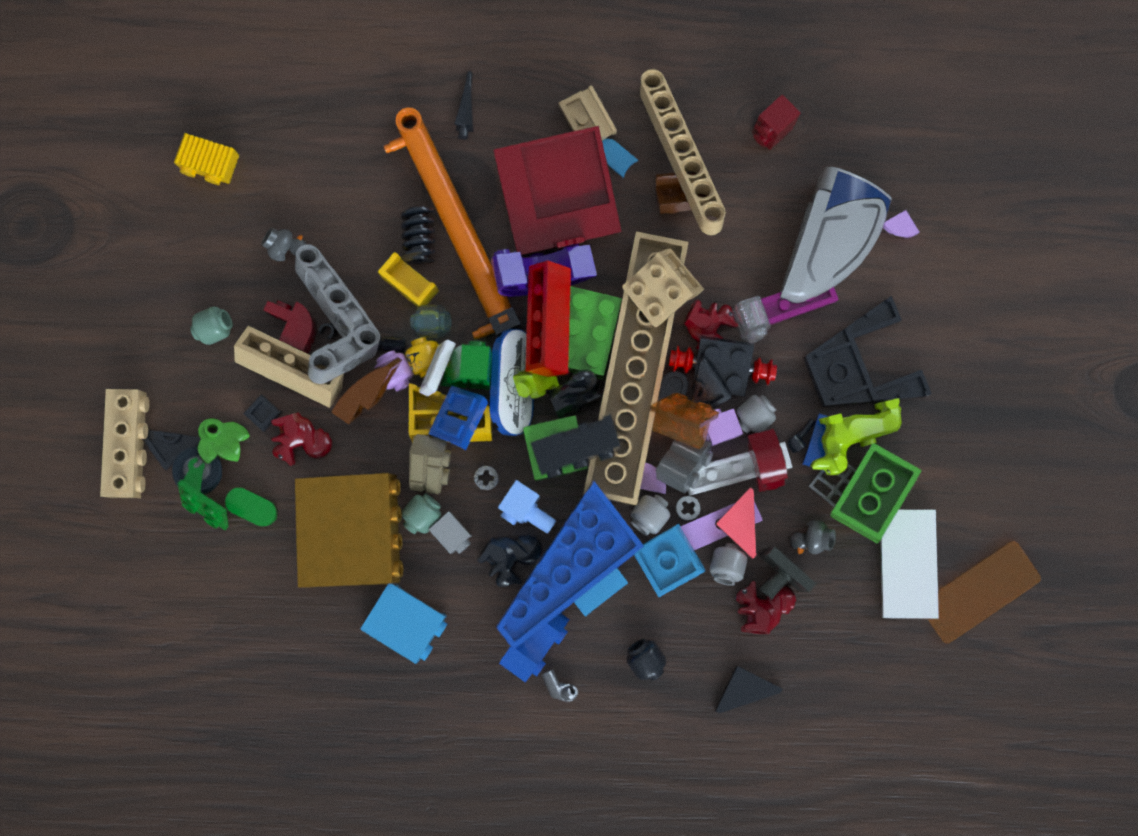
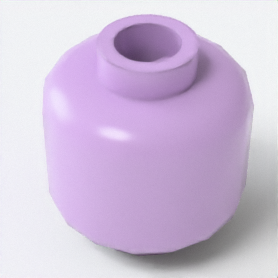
M393 350L380 356L376 360L377 364L374 369L394 358L399 357L402 359L396 373L387 386V390L394 388L398 392L409 386L408 380L414 374L403 353H396Z

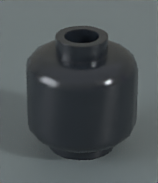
M640 639L628 648L626 662L638 679H650L653 681L662 676L667 660L656 642Z

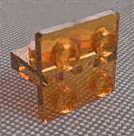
M673 393L650 406V411L656 413L652 426L653 431L697 449L704 447L710 422L719 416V412L713 410L709 404L689 401L687 396L680 393Z

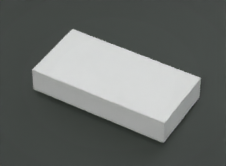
M447 339L438 345L419 393L428 397L436 392L456 343Z

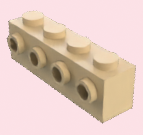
M247 326L234 345L236 363L329 408L343 388L344 373L327 383L317 384L308 376L311 355L250 326ZM316 365V366H315V367L318 368V369H326V368H327V367H325L324 365Z
M106 389L100 497L141 498V492L145 490L146 482L142 472L143 466H145L147 461V453L144 450V441L142 439H146L148 436L145 412L149 411V398L146 397V392L134 389Z

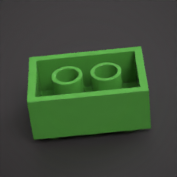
M570 286L568 372L576 373L587 369L594 372L597 379L603 380L622 298Z
M872 443L830 517L878 544L922 470Z

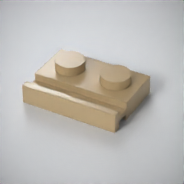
M593 86L559 102V107L572 131L599 126L602 140L612 134H616L617 129Z

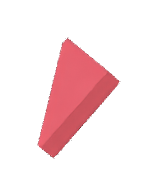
M750 487L721 517L716 525L752 559L756 556L754 490Z

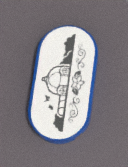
M521 329L504 330L503 334L496 338L493 345L490 416L493 423H496L499 427L496 429L501 434L517 436L524 433L523 427L530 426L534 398H531V396L527 398L519 396L513 380L514 375L526 368L527 333Z

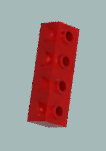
M548 260L529 266L525 371L553 377L568 373L571 268Z

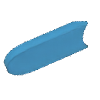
M612 139L602 140L607 165L624 178L627 169L638 160Z

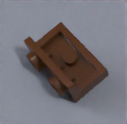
M692 171L687 172V174H689V175H696V174H697V173L692 172ZM675 172L657 174L655 176L656 199L660 214L691 211V207ZM697 194L701 198L707 197L705 194Z

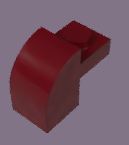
M277 300L276 304L267 301L263 311L272 317L286 322L279 341L309 354L317 335V325L313 315L297 301L292 311V306Z
M774 429L748 435V449L755 467L758 491L775 490L778 487L785 486V478H788L787 468Z

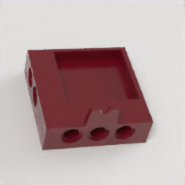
M599 126L493 150L516 252H520L523 255L549 248H560L578 244L588 239L622 232Z

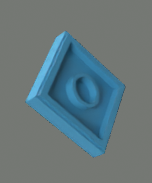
M679 523L643 544L644 547L634 554L658 597L706 571Z

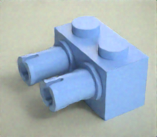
M517 480L498 507L503 511L500 516L513 525H516L517 522L521 524L530 522L548 534L556 523L555 519L537 508L540 496Z

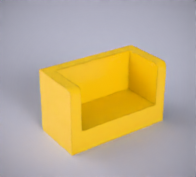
M396 252L391 255L378 271L382 279L422 311L439 291L433 282L430 283L416 272Z

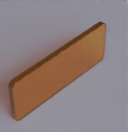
M1011 541L939 589L938 618H927L942 642L951 643L1041 581V576L1019 544Z

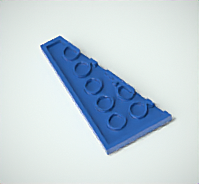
M592 481L496 625L513 649L644 547L595 481Z

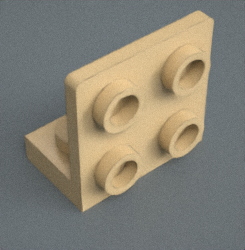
M671 248L657 253L622 286L654 327L661 325L685 302L696 297L704 290Z

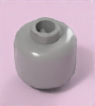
M757 395L750 396L737 408V415L740 418L738 422L741 429L747 434L750 431L753 433L765 431L775 422L776 416L774 412L777 409L764 395L760 397Z
M644 495L631 510L630 516L633 519L631 524L647 536L649 533H659L670 518V512L666 508L669 504L659 495L654 497Z
M726 543L725 547H718L714 550L710 564V573L714 576L716 582L732 586L735 585V582L743 579L747 565V556L740 551L741 548L738 545Z

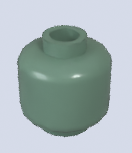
M213 306L193 316L190 330L196 340H200L206 345H211L227 338L233 323L226 310Z
M426 493L423 496L415 495L401 512L405 520L403 526L413 534H416L417 531L424 534L428 533L429 529L441 518L439 510L441 505Z

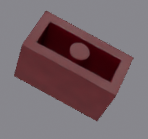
M782 94L759 115L752 131L754 139L760 146H766L771 150L792 131L801 113Z

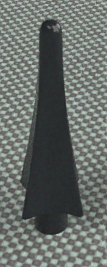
M468 71L466 74L464 91L454 123L456 125L455 131H458V138L462 140L468 139L469 132H474L472 117V71Z

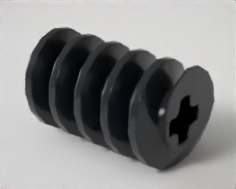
M426 206L410 207L401 213V218L404 220L401 228L405 231L401 234L402 240L406 241L402 244V249L406 251L402 255V259L405 262L428 264L436 261L428 258V255L436 253L435 249L428 248V245L435 243V239L427 237L428 234L435 232V229L427 227V224L434 222V218L427 217V214L434 212V208Z

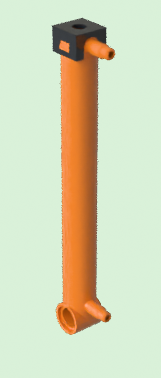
M409 107L400 110L396 115L395 121L401 137L384 145L386 153H390L405 146L407 147L490 323L472 333L474 339L484 338L494 332L496 337H500L504 330L520 329V321L507 296H502L498 293L492 264L420 113L416 109ZM407 121H416V125L413 128L408 129L404 127Z

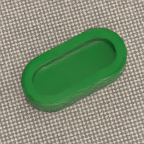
M234 488L226 496L225 504L227 509L255 525L269 526L277 519L278 510L276 505L247 489Z

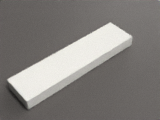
M782 442L780 446L786 468L789 469L792 468L786 443ZM749 452L710 462L707 467L703 466L698 472L700 477L694 488L689 487L687 491L689 496L756 478L755 467Z

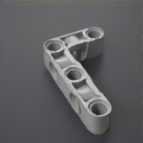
M305 244L300 246L296 251L295 271L342 336V339L331 345L327 344L310 356L308 376L313 382L324 384L374 357L378 350L380 334L361 305L320 251L313 245ZM304 260H309L311 263H306ZM332 300H339L342 303H334ZM367 340L372 344H364L361 341ZM316 365H324V366L327 367V368H326V369H318V368H316L315 366H316Z

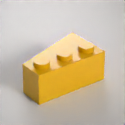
M409 383V437L413 443L414 436L417 434L426 435L430 438L433 437L428 433L447 395L436 391L427 397L419 393L420 387ZM486 406L470 442L492 441V419L489 406ZM450 411L447 414L464 421L468 419V417Z

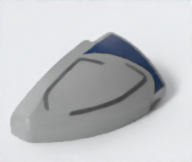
M836 167L824 168L818 178L812 197L813 201H810L807 206L781 288L780 299H786L793 303H802L810 298H815L837 286L859 267L879 238L885 223L892 198L884 190L872 182Z

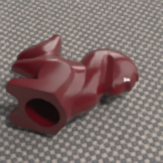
M694 300L684 320V325H686L689 335L698 342L696 346L697 351L700 336L724 339L716 333L720 325L731 328L738 327L734 320L733 310L729 305H722L717 312L716 302L712 303L709 309H704L701 307L702 303L700 300Z
M299 412L271 420L273 425L280 428V434L271 438V441L281 442V444L273 448L272 453L276 458L286 461L290 466L295 465L294 448L302 446L306 454L314 459L323 458L330 453L333 443L328 432H324L322 428L315 430L310 420L300 415Z
M751 581L748 587L740 590L735 597L739 604L746 606L737 610V613L747 615V623L741 627V632L761 635L770 634L771 630L779 624L782 613L787 615L790 610L794 609L796 595L793 590L784 585L773 599L769 597L760 599L757 598L756 583Z

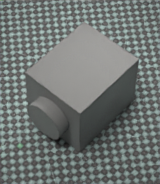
M451 512L446 513L429 529L450 554H453L455 551L460 554L471 544L469 539L472 535Z

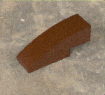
M397 357L389 360L358 380L339 399L331 413L347 424H350L361 415L364 408L367 410L371 409L381 400L402 359Z

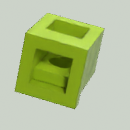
M525 369L513 376L518 395L523 398L528 396L538 398L545 395L546 390H552L559 386L556 376L546 377L527 372Z

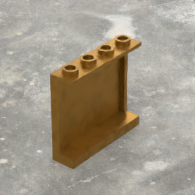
M382 473L295 479L298 588L400 583V577L403 576V563L400 561L399 550L402 549L403 541L398 528V522H401L402 513L397 499V495H400L401 491L397 474Z

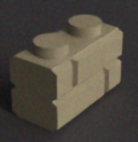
M420 434L414 436L410 449V490L420 492L426 490V493L439 494L443 484L448 485L450 469L445 467H449L451 451L446 450L447 441Z

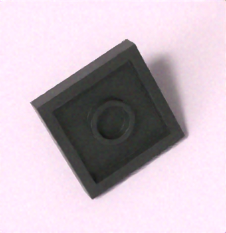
M776 547L765 548L759 555L775 570L760 588L770 599H773L787 582L799 592H810L816 585L811 578Z

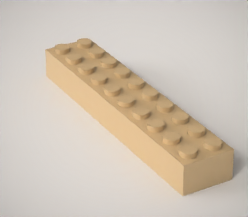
M636 232L626 282L657 253L669 248L672 249L684 264L689 242ZM625 291L598 419L601 420L603 416L611 414L621 447L619 451L615 452L616 457L605 461H600L599 457L590 460L584 493L592 481H595L609 501L636 506L675 312L661 325L654 327Z

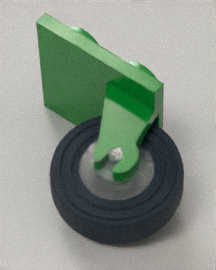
M198 447L182 451L176 457L172 466L173 480L179 489V496L181 502H183L182 506L192 514L198 512L204 516V521L211 527L217 529L219 526L226 531L229 527L226 509L204 495L214 490L222 478V465L218 456L207 464L199 456Z

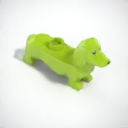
M899 398L874 404L875 409L880 411V413L874 415H852L843 418L842 413L819 419L820 424L826 426L822 436L825 456L814 460L810 464V468L813 470H824L830 476L839 475L847 468L846 452L849 446L860 442L861 447L871 445L872 443H877L876 437L898 431L901 426L900 413L902 409L899 406Z

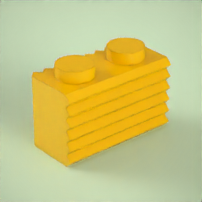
M184 133L174 163L180 168V172L187 176L195 177L196 174L205 176L204 180L209 183L220 185V182L229 184L239 159V154L231 147Z

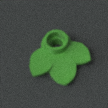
M206 419L200 424L198 429V435L201 439L197 448L198 454L207 464L212 462L217 455L223 459L237 462L240 457L239 442L245 441L250 435L238 423H222L218 419ZM212 427L215 428L217 432L209 433L207 429Z

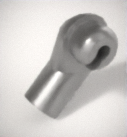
M554 669L541 674L552 698L571 702L578 696L576 686L559 682Z

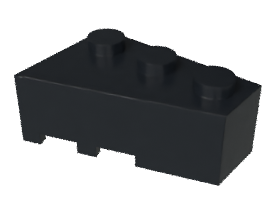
M611 414L603 416L601 420L589 424L583 423L578 425L577 428L565 432L561 431L531 442L541 476L547 474L548 479L564 474V468L573 466L574 470L589 466V460L599 457L600 461H605L616 457L615 452L620 450L621 444Z

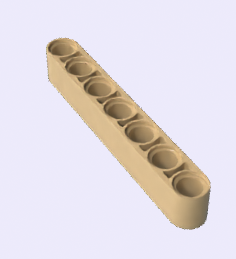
M655 69L647 70L641 76V99L700 229L707 235H716L722 230L725 208L664 75ZM668 128H674L676 130L669 131ZM677 150H685L686 152L679 153ZM692 171V172H695V173H697V174H696V175H689V174H687V172ZM697 194H705L707 197L701 198ZM714 216L717 218V220L712 221L707 219L706 217Z

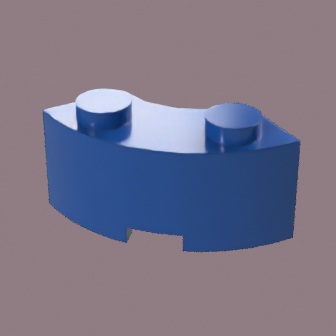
M559 613L515 649L510 647L499 664L526 683L531 674L537 676L546 664L542 659L555 642L559 645L568 632L564 627L570 619Z

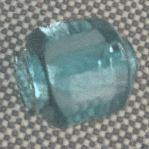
M422 305L416 309L415 314L411 315L410 325L419 338L442 339L451 330V314L442 305Z

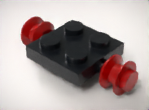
M700 336L697 356H694L691 347L686 352L680 351L678 345L676 350H671L669 366H674L673 372L678 367H682L687 374L691 370L692 364L695 367L692 389H694L700 359L703 356L709 361L731 395L745 397L749 375H751L755 384H757L759 379H764L766 385H769L770 380L775 381L777 365H773L772 359L765 364L762 363L759 357L751 364L754 343Z

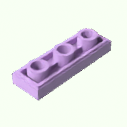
M754 501L756 524L763 520ZM734 504L680 526L694 550L728 536L721 529L716 528L715 522L721 519Z

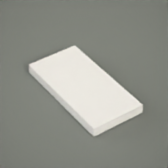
M898 510L880 541L882 618H938L936 510Z

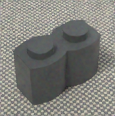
M682 429L673 441L669 451L659 463L656 469V479L683 493H686L689 487L694 488L700 477L698 472L703 466L707 467L712 459L711 443Z

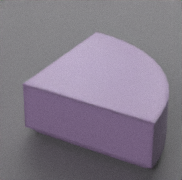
M906 210L886 221L883 226L888 233L905 238L913 237L919 233Z
M645 463L640 489L666 494V484L656 479L657 468Z

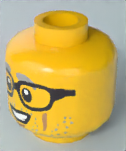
M426 337L413 340L411 342L412 347L406 350V358L412 373L420 375L421 378L425 377L438 347L436 341H427Z

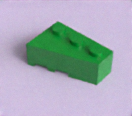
M469 341V345H460L453 349L440 380V387L454 386L457 388L491 390L492 351L490 347L485 346V342Z

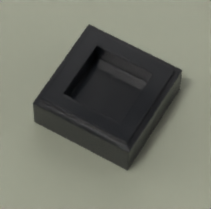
M261 394L243 414L265 432L272 425L271 420L277 419L283 412Z

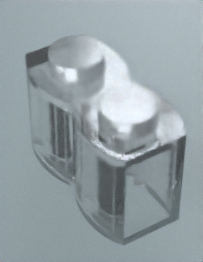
M756 296L735 305L732 311L734 320L738 324L737 328L742 341L748 340L749 343H755L764 339V336L768 334L767 330L771 328V324L761 297Z

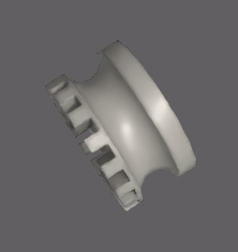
M482 466L475 472L474 481L479 488L491 490L498 484V473L492 467ZM485 471H489V474L494 476V481H489L487 486L484 485L483 481L479 480V475H484Z
M685 496L676 503V513L683 520H692L699 515L700 504L694 497ZM684 501L687 504L694 503L695 506L692 508L694 511L693 515L689 513L684 515L681 512L684 508L682 505Z

